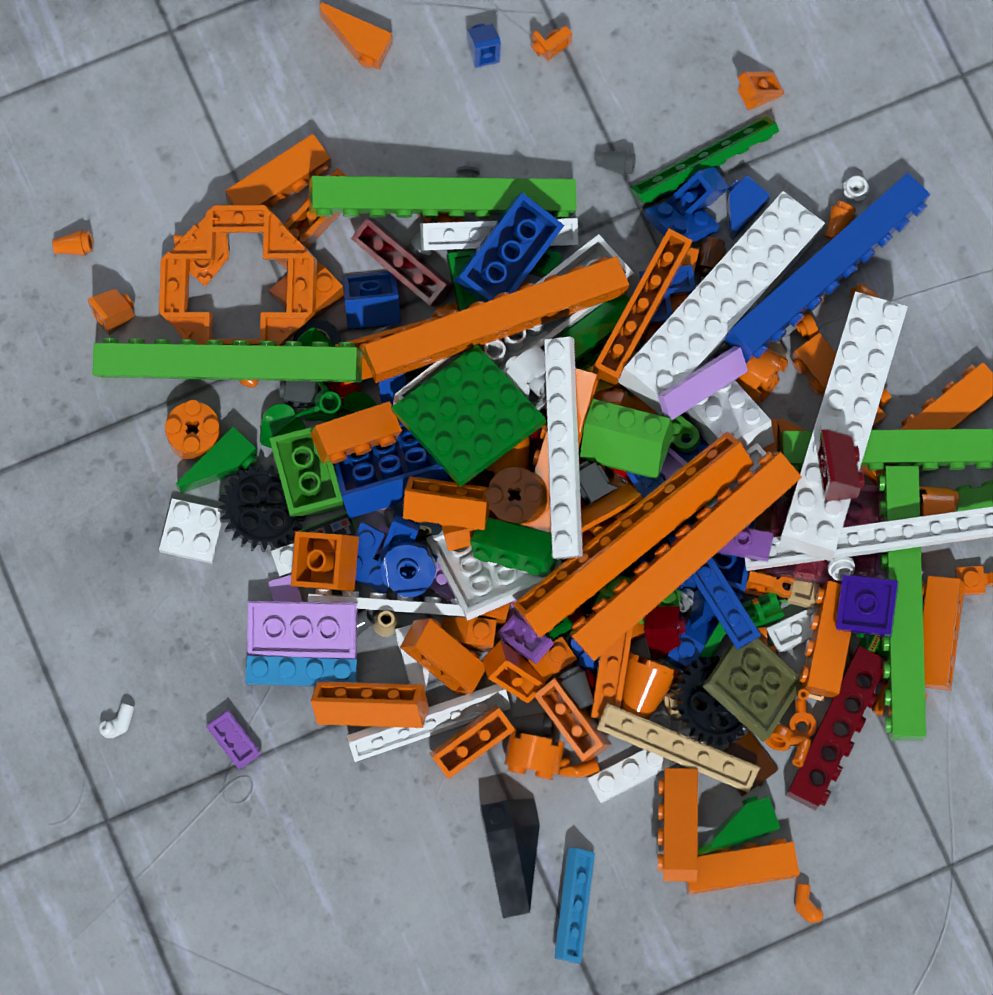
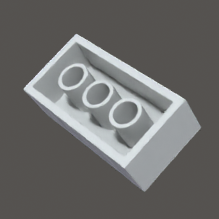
M713 356L707 363L715 359V357ZM735 380L682 413L698 429L699 434L709 445L725 432H729L740 441L745 450H748L755 443L764 448L774 442L770 418Z

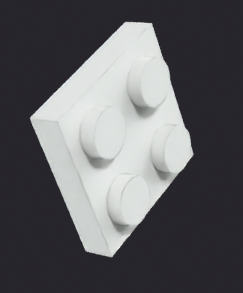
M172 498L159 552L213 564L223 524L219 520L225 513L218 512V508Z

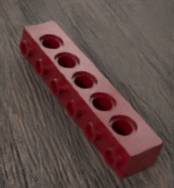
M861 646L857 648L842 678L840 693L832 699L811 742L802 767H799L785 796L813 810H816L819 805L825 806L831 794V791L827 790L831 780L837 781L843 769L839 763L843 755L849 756L855 742L851 741V738L855 731L860 733L867 718L863 717L866 707L870 709L873 707L878 697V694L874 691L878 683L883 685L886 678H883V662H887V659ZM857 676H866L870 681V685L868 687L860 686L856 680ZM845 700H855L858 704V710L849 711L845 706ZM833 724H843L846 727V735H837L833 730ZM824 747L831 748L835 753V758L833 760L825 759L821 754V749ZM813 771L819 772L823 777V783L819 785L812 783L809 774Z

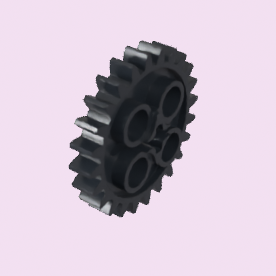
M260 464L255 472L250 465L248 466L247 474L239 470L237 473L238 479L231 476L229 479L231 486L224 485L222 489L227 495H220L219 501L225 505H221L218 508V512L225 513L220 518V523L228 522L224 532H234L231 540L234 541L241 538L240 547L242 548L247 542L251 543V551H254L256 546L260 545L262 553L266 551L267 545H270L272 550H276L278 548L277 542L282 546H286L288 543L286 537L294 540L295 532L293 530L299 531L303 527L297 521H304L306 516H290L279 473H274V466L271 465L267 472L264 471L263 465ZM250 490L253 492L255 499L246 500L241 492ZM270 490H277L282 498L274 500L269 496L268 492ZM260 503L267 509L265 513H262L261 508H257ZM242 506L243 508H251V509H246L245 511H240V510L238 509V507ZM285 506V507H286V510H283V509H280V508H276V507ZM246 516L254 518L256 526H246L243 523V518ZM270 517H280L283 525L279 527L274 526L270 522Z
M709 656L701 658V661L697 659L691 661V665L684 666V673L676 676L681 683L672 685V688L678 691V693L670 696L672 700L677 701V705L671 707V710L679 711L680 713L675 718V721L683 720L684 722L681 730L690 729L689 738L698 736V743L701 744L707 741L708 746H713L717 743L721 746L727 744V741L729 743L736 741V736L744 735L743 728H747L703 688L707 677L710 676L720 661L719 656L712 657L711 660ZM694 698L699 702V710L694 706ZM716 714L720 717V726L715 721Z

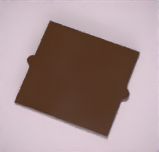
M750 731L736 742H730L728 744L729 747L723 750L728 754L760 767L750 791L757 786L761 787L763 781L778 771V768ZM735 787L741 797L748 793Z

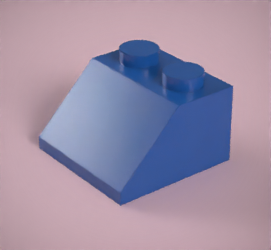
M385 271L342 276L348 329L362 330L370 326L385 327L401 323L396 277L392 273Z

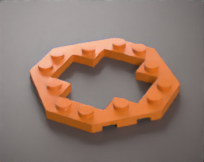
M213 205L205 213L206 216L197 225L194 224L180 239V242L161 258L159 313L171 323L183 339L197 340V345H207V340H221L223 345H233L234 340L249 341V345L259 346V341H274L275 346H284L286 341H289L315 314L317 259L268 206ZM217 233H263L262 259L288 260L286 312H261L260 339H212L213 313L188 312L190 260H215Z

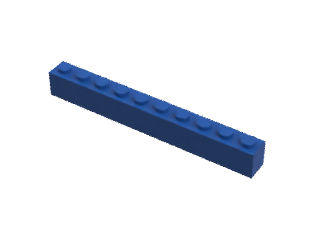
M906 173L732 327L724 342L730 348L734 346L741 347L746 363L753 357L759 359L768 350L767 345L771 341L777 343L786 334L787 331L785 329L790 324L795 327L804 318L805 315L803 313L808 308L813 311L822 302L823 299L821 297L825 293L828 295L832 294L840 285L838 281L843 277L846 279L850 278L858 269L857 264L861 261L864 264L868 262L876 253L874 251L876 247L880 246L883 248L893 238L891 234L895 230L901 232L910 223L909 218L913 214L918 217L927 208L928 205L925 202L930 193L909 173Z

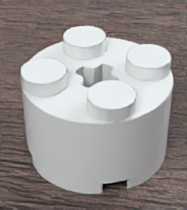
M535 345L518 357H511L506 363L507 372L505 375L538 410L547 407L545 351Z

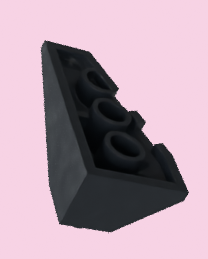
M534 798L505 800L481 805L480 813L502 917L504 919L528 914L531 909L540 828Z

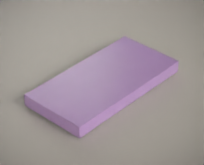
M248 601L247 656L357 658V603Z

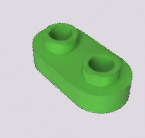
M655 412V415L664 417L663 413L660 415L657 412ZM679 415L672 420L675 431L670 444L681 452H692L700 444L698 429ZM686 437L692 438L688 443L682 442Z

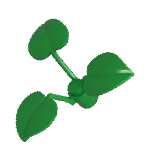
M316 328L308 329L297 341L302 342V346H312V342H328V347H335ZM317 382L321 387V391L315 397V407L299 411L295 414L291 406L275 404L265 411L261 420L260 443L263 446L272 448L269 438L306 429L305 424L298 419L300 416L319 412L320 410L326 413H334L341 409L337 415V418L377 406V404L367 394L354 391L346 394L342 405L338 394L329 391L323 382Z

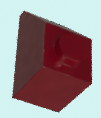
M656 606L645 616L644 632L652 660L660 659L681 645V636L686 634L687 621L686 617L681 616L679 606Z

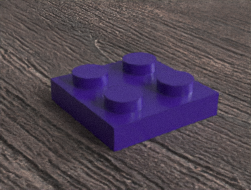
M843 575L836 630L892 637L899 582L896 580Z

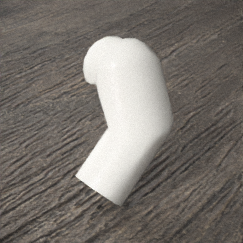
M121 704L118 717L109 722L103 721L99 726V732L108 739L125 733L129 728L134 707Z

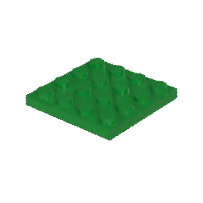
M477 344L391 406L392 413L459 487L463 486L546 424V418Z

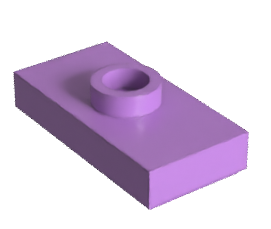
M744 528L717 553L768 562L774 534Z
M514 614L496 634L501 641L535 664L554 645L553 641L546 635L539 638L525 621Z
M229 710L206 725V728L239 771L261 755V752Z

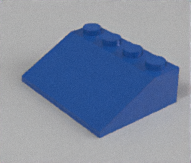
M401 421L398 422L402 431L394 444L387 447L377 445L371 447L372 450L363 455L357 456L356 453L347 455L345 460L333 464L349 518L394 506L404 500L405 488L410 476L452 482L449 474Z

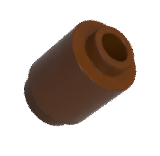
M706 237L704 242L700 244L695 266L700 276L706 277L725 256L726 248L724 247L725 242L715 237Z

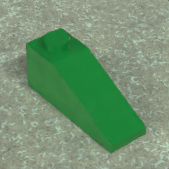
M232 427L176 482L178 491L184 493L236 475L239 470H247L248 466H253L257 460L256 447L238 430Z
M753 796L743 800V806L735 809L698 849L699 855L767 836L780 829L770 798L767 797L759 800L757 796Z

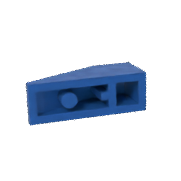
M690 617L687 622L686 634L681 636V645L669 652L665 662L684 672L683 667L691 665V661L697 660L719 623L718 619L714 618L693 630L690 626Z

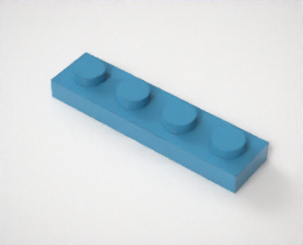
M247 656L246 685L316 687L317 682L356 683L357 659Z
M568 848L554 959L581 964L595 857L594 852L579 848Z

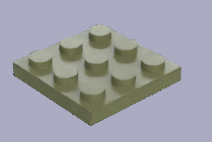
M757 638L738 651L733 643H731L703 685V688L763 742L769 739L802 687V682H799L798 674Z

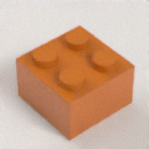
M295 531L291 586L355 591L359 537Z

